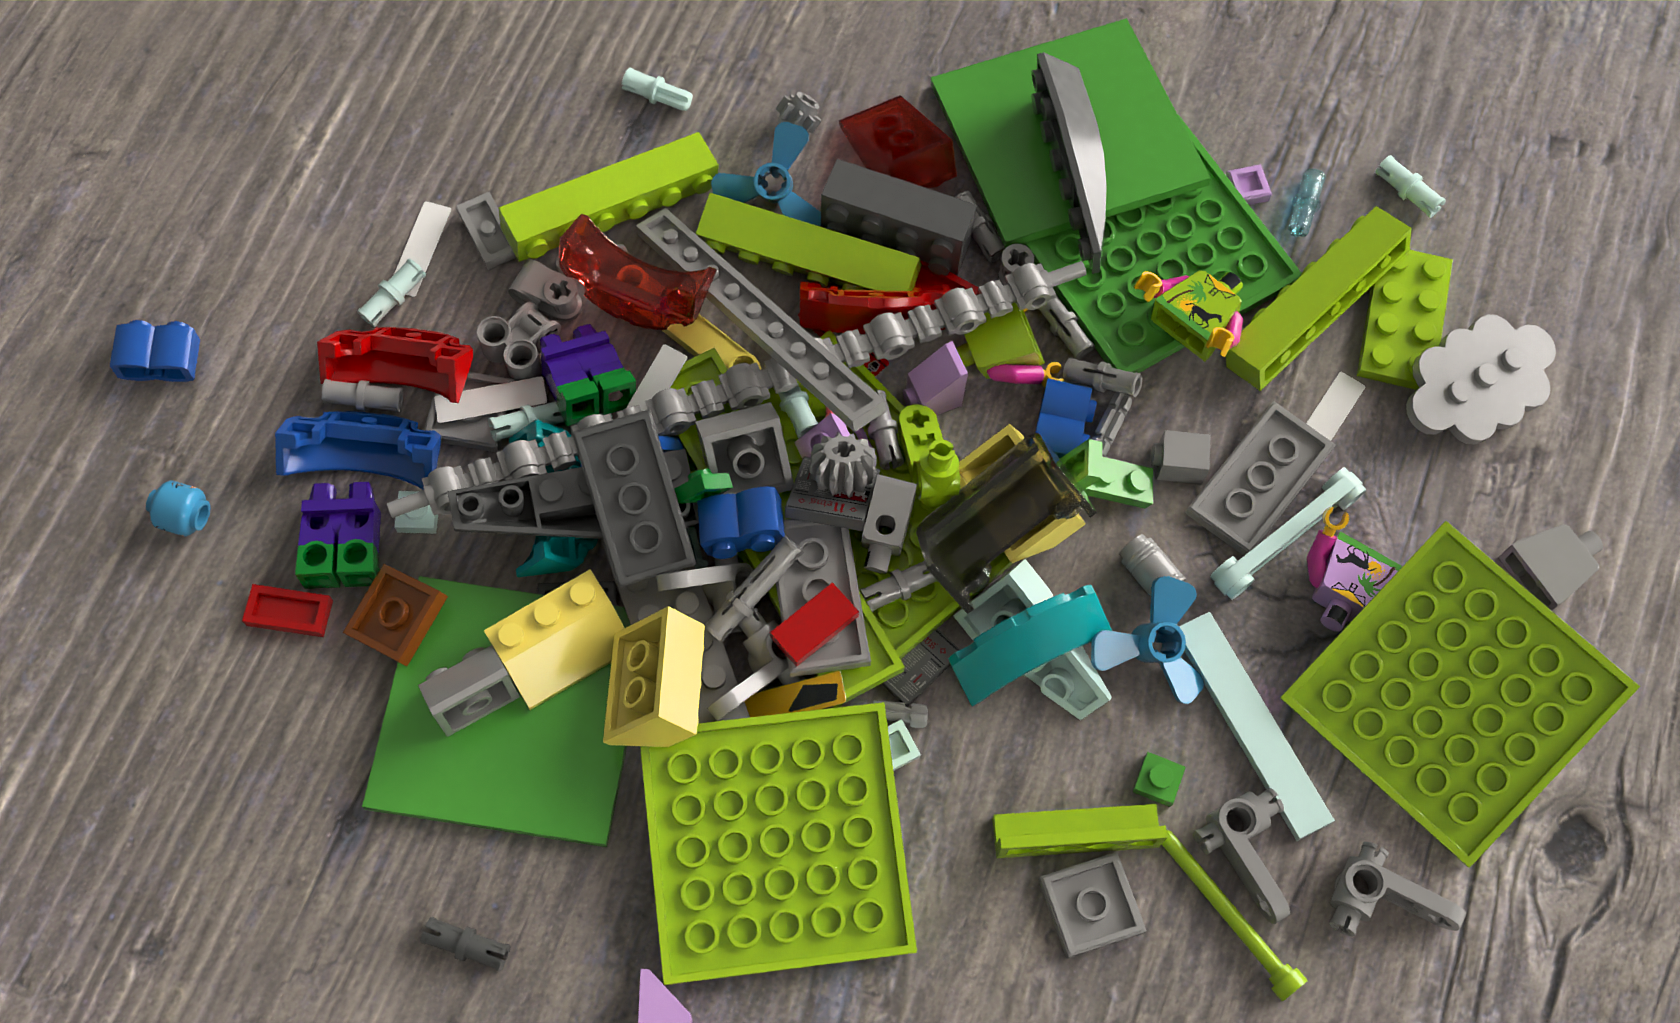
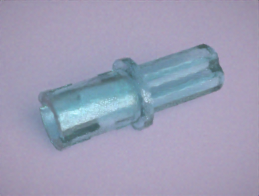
M1305 170V173L1302 175L1299 192L1292 199L1294 208L1288 230L1293 237H1305L1308 235L1314 214L1321 207L1319 197L1326 180V175L1320 170Z

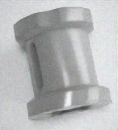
M1012 244L1004 249L1001 255V266L998 274V280L1000 279L1003 286L1007 285L1005 281L1006 275L1012 274L1016 268L1024 264H1034L1032 250L1022 244Z

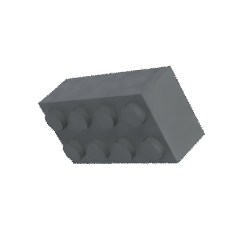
M836 159L821 194L820 227L919 257L920 261L929 263V270L937 275L942 274L946 276L951 272L958 276L971 243L977 205Z

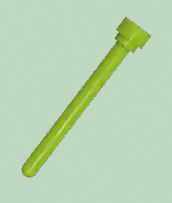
M1167 830L1168 838L1162 843V846L1271 975L1269 980L1274 985L1271 988L1272 991L1282 1002L1308 981L1297 967L1292 969L1288 963L1284 965L1174 833Z

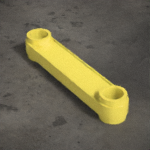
M629 265L620 270L616 279V286L621 299L694 357L715 347L727 369L740 363L753 364L757 362L761 370L760 363L754 355L742 348L641 267ZM633 282L640 284L639 286L634 288L626 287L628 284Z

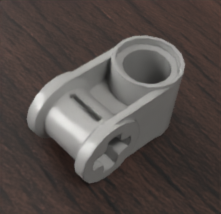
M533 259L525 261L508 289V294L519 304L524 305L529 301H533L539 307L538 311L552 316L559 321H572L581 314L583 309V302L578 294L575 281L569 276L556 272Z

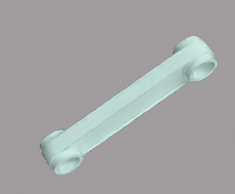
M1345 467L1339 470L1322 486V489L1325 491L1274 533L1240 560L1232 556L1221 564L1210 576L1214 581V585L1224 596L1227 595L1231 600L1235 599L1255 581L1252 575L1322 519L1325 509L1332 506L1334 510L1340 506L1342 510H1345L1357 501L1366 491L1359 478Z

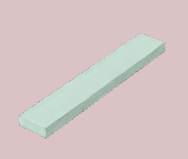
M1210 611L1179 626L1186 639L1185 653L1195 670L1201 674L1205 687L1265 789L1272 788L1278 794L1272 801L1275 802L1281 799L1284 811L1280 814L1295 840L1299 841L1335 821Z

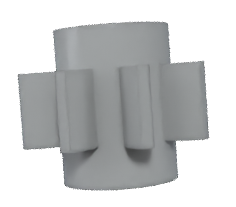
M797 92L795 96L792 94L789 97L784 95L775 108L780 113L778 124L789 122L804 127L812 134L821 122V119L816 116L819 105L814 99L802 92Z

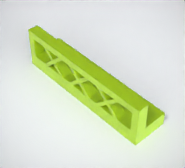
M1156 804L994 814L992 817L996 858L1159 848L1168 838L1166 825L1159 826Z

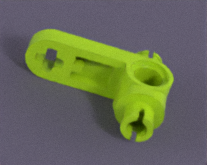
M912 404L900 412L898 433L911 481L917 484L916 497L921 501L920 506L927 511H937L952 496L959 495V459L955 454V450H952L954 448L953 444L943 440L934 411L921 404ZM918 420L919 424L923 425V428H917L915 423H911V421Z

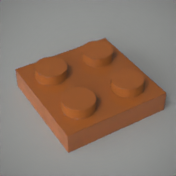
M383 564L343 633L407 667L448 596L415 578Z

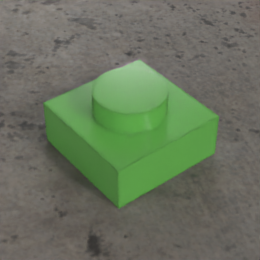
M1147 752L1132 792L1171 807L1186 767Z

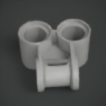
M533 301L522 305L508 321L498 316H491L482 320L477 326V338L483 355L491 362H505L510 378L515 379V381L541 376L542 366L539 359V354L541 353L540 339L550 334L559 335L561 331V325L556 320L550 321L538 311L539 307ZM498 336L504 337V338H503L501 341H499V342H496V343H490V342H489V341H490L492 338H494V337H498ZM521 359H530V362L526 365H515Z

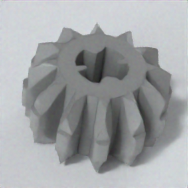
M837 432L834 438L823 436L821 443L814 444L811 451L809 468L811 479L817 482L819 490L830 489L832 496L838 492H844L849 497L853 490L863 493L865 486L872 484L875 477L877 459L875 449L869 447L867 439L856 440L854 433L848 437L842 436L839 432Z

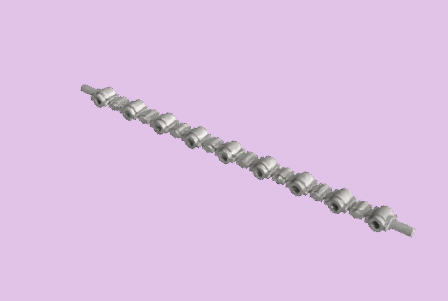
M1082 261L1051 272L1044 270L1041 263L1037 265L1033 263L1024 264L1016 268L1012 274L1005 276L1007 285L1003 286L1000 279L987 282L985 285L979 286L978 291L980 294L975 295L972 287L966 290L964 288H955L945 293L942 298L934 300L935 310H931L929 304L918 306L908 311L909 319L904 320L901 312L897 314H880L872 319L870 323L863 325L864 335H860L858 329L846 331L836 336L838 344L835 345L831 343L829 337L815 339L842 363L846 362L848 368L858 367L869 362V353L872 352L877 360L883 358L887 360L895 359L905 354L908 349L915 347L913 341L915 337L919 339L920 343L932 341L942 336L941 328L944 327L948 335L954 333L958 335L967 334L975 330L980 324L986 322L984 313L988 312L991 319L1004 316L1013 311L1012 303H1016L1019 310L1025 308L1028 310L1038 309L1047 304L1049 300L1056 298L1054 286L1086 276V268ZM771 358L764 361L766 369L760 370L757 362L753 364H736L730 367L726 373L718 375L721 382L720 385L715 386L713 379L702 381L691 387L693 394L689 396L686 395L684 388L678 390L673 388L664 389L656 393L652 399L646 400L645 403L651 411L658 436H675L685 432L691 425L695 424V414L700 413L702 419L715 417L725 412L723 405L729 403L732 411L757 406L763 400L770 398L769 388L773 387L776 394L787 392L798 386L797 380L776 360ZM639 405L628 407L623 411L617 412V414L621 418L641 412V408ZM610 413L606 415H590L571 428L572 431L611 421L612 417ZM563 431L543 438L545 446L538 447L536 439L529 442L526 440L515 441L508 444L503 451L496 453L499 462L492 463L490 457L478 459L474 463L468 464L470 472L465 474L461 466L437 468L430 472L428 477L422 478L423 491L388 502L387 507L390 515L394 518L430 505L434 516L440 513L448 515L451 514L447 491L546 474V466L552 465L554 472L567 469L577 464L575 456H578L573 436L567 437L566 432Z

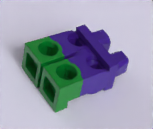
M591 324L577 327L573 331L572 340L562 342L559 335L556 334L541 337L542 375L549 386L566 426L577 424L587 416L599 414V407L603 415L627 408L636 392V380L631 371H626L614 346L609 343V336L606 331L596 332ZM620 391L623 394L619 400L609 401L610 393ZM582 401L587 404V407L582 411H572V404Z
M353 482L349 484L348 499H336L337 490L334 485L316 483L312 486L309 500H302L301 512L303 515L300 523L295 575L304 589L339 588L341 581L345 587L371 586L380 571L379 541L381 512L375 502L374 491L369 482Z

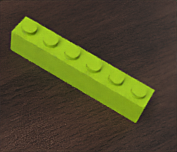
M700 132L498 207L500 228L519 262L528 258H539L547 251L559 246L572 245L585 236L595 232L608 231L614 225L629 219H639L649 211L662 206H672L685 197L696 193H706L712 188L711 181L718 174L719 165Z
M709 193L696 231V235L718 254H724L725 250L738 253L737 258L744 262L758 265L759 261L773 264L772 269L781 274L793 276L795 271L807 275L806 280L809 282H818L823 287H827L828 282L842 286L841 290L912 291L922 266L919 257L714 193Z
M1377 206L1366 216H1360L1348 233L1341 239H1335L1320 259L1309 263L1303 270L1302 275L1292 285L1283 287L1277 298L1266 309L1262 308L1254 315L1251 323L1241 331L1239 344L1228 350L1226 367L1261 391L1410 251L1412 228Z

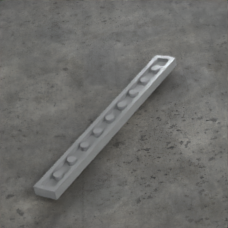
M665 208L636 225L638 236L854 432L887 412L885 400L668 209Z

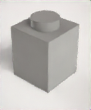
M1164 430L1159 443L1153 444L1151 452V466H1157L1156 480L1202 484L1210 469L1211 435Z

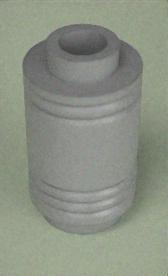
M1143 534L1130 541L1119 553L1123 558L1121 563L1149 596H1151L1152 582L1158 577L1170 576L1184 582L1187 581L1167 555L1160 550V547L1157 546L1154 540L1146 538Z

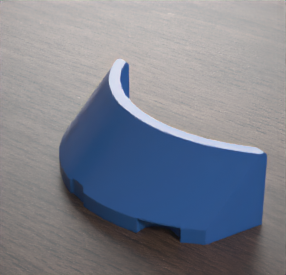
M333 411L323 412L322 416L316 418L290 417L275 432L276 475L285 476L326 470L360 471L397 478L424 490L422 478L428 477L430 472L437 469L441 435L435 430L418 429V422L387 414Z

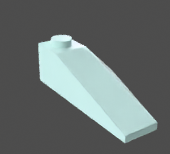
M1024 559L953 616L973 640L1002 621L1053 597V594L1027 560ZM1083 646L1024 674L1041 687V692L1079 720H1082L1112 698L1097 670L1092 666L1091 660Z

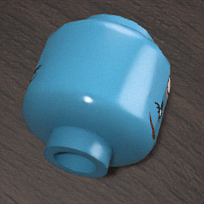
M172 480L163 483L157 490H152L146 501V510L150 512V520L153 526L181 536H189L196 530H202L208 521L211 510L210 503L206 501L203 490Z

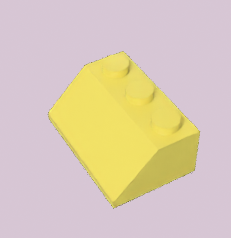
M1008 424L959 462L960 489L1012 563L1056 547L1086 524L1025 437L1011 424Z
M590 569L490 626L484 632L529 710H532L610 664L612 661L614 634L624 629V626L611 601Z
M667 606L614 634L603 743L620 746L670 747L697 734L702 656L704 651V624Z

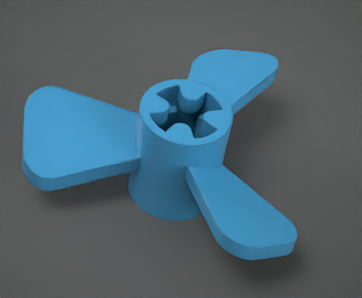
M789 122L778 124L774 132L772 162L762 165L756 171L754 177L727 173L716 174L711 181L713 193L742 203L761 196L770 203H778L784 216L821 226V212L792 192L793 180L788 173V170L809 141L808 131L804 127ZM769 174H772L774 178H779L781 175L785 181L781 184L782 188L777 192L772 191L769 195L765 190L769 185L765 178Z
M1170 576L1156 578L1152 582L1150 623L1137 626L1131 634L1108 630L1096 633L1091 642L1092 666L1096 670L1105 671L1134 657L1144 663H1159L1175 699L1182 704L1191 703L1202 691L1204 681L1201 674L1181 658L1185 650L1186 639L1177 623L1197 597L1195 588L1187 582ZM1152 642L1162 643L1160 652L1153 649Z

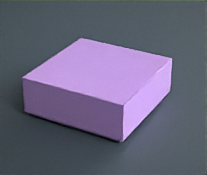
M1261 164L1226 172L1228 179L1249 205L1270 200L1272 193Z

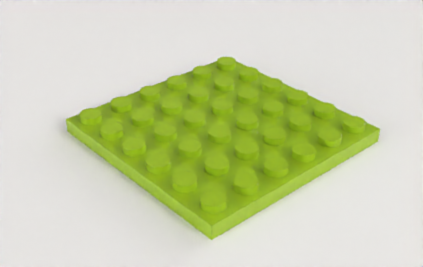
M1445 521L1285 691L1280 699L1465 866L1470 868L1640 686L1463 534Z
M885 702L698 723L696 735L670 747L640 746L664 985L917 953Z

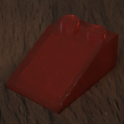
M901 95L839 120L840 128L867 169L928 189L940 186L943 182L957 177L953 140Z

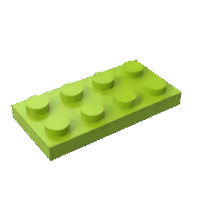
M1410 250L1371 286L1357 369L1358 377L1414 390L1419 389L1413 376V364L1422 352L1434 346L1439 347L1441 343L1453 259Z

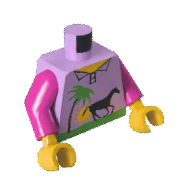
M1331 506L1323 512L1322 519L1325 527L1323 530L1318 531L1306 560L1309 582L1315 587L1312 599L1326 608L1320 621L1326 628L1339 632L1342 631L1347 620L1351 622L1402 566L1341 531L1335 536L1336 530L1346 527L1349 522V515L1347 512H1344L1341 522L1337 525H1332L1329 521V515L1334 507Z

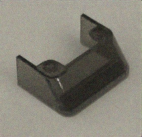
M1034 433L1021 440L960 489L958 496H952L947 503L940 505L920 523L916 533L927 569L963 610L969 614L974 610L969 594L981 591L989 583L990 562L1049 515H1052L1055 519H1071L1083 509L1091 518L1097 512L1085 491L1039 433Z

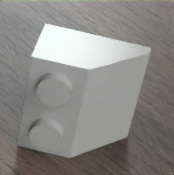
M771 402L695 421L706 468L711 469L712 473H729L733 488L723 494H737L747 489L766 486L775 487L778 493L792 490L794 483L780 418Z
M492 645L486 649L481 647L468 652L463 656L462 662L449 669L443 667L431 672L425 678L426 681L418 685L429 710L447 737L520 697Z

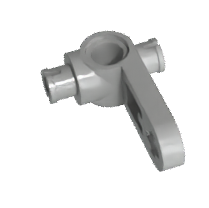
M736 553L734 557L728 559L714 558L715 567L656 575L658 591L702 585L707 601L713 606L715 614L727 600L726 595L731 590L735 591L754 570L747 562L739 563L738 554ZM736 625V627L731 631V633L741 632L743 630L740 628V626Z
M757 608L754 609L755 612L750 617L745 616L737 624L748 637L742 644L749 652L748 662L754 674L707 708L716 721H719L776 678L780 680L783 686L809 679L806 675L790 677L787 656L770 637V632L778 624L775 620L767 624Z
M1268 788L1258 796L1248 791L1235 799L1227 801L1222 807L1209 813L1206 816L1207 825L1193 831V835L1197 843L1206 838L1209 839L1200 846V849L1206 855L1212 853L1218 847L1222 849L1261 913L1270 923L1276 924L1290 916V908L1283 893L1249 842V839L1271 827L1270 817L1284 811L1281 799L1272 804L1269 803L1278 794L1272 788ZM1227 815H1236L1242 820L1244 825L1243 832L1234 831L1228 826Z
M1363 842L1359 856H1350L1343 871L1335 880V891L1330 904L1336 911L1329 925L1336 931L1339 926L1343 927L1340 933L1348 936H1355L1360 920H1370L1380 898L1448 930H1460L1466 916L1465 910L1459 905L1382 867L1389 852L1383 847H1380L1378 852L1375 851L1377 844L1371 842ZM1354 876H1359L1366 881L1368 885L1367 895L1355 889L1353 885Z

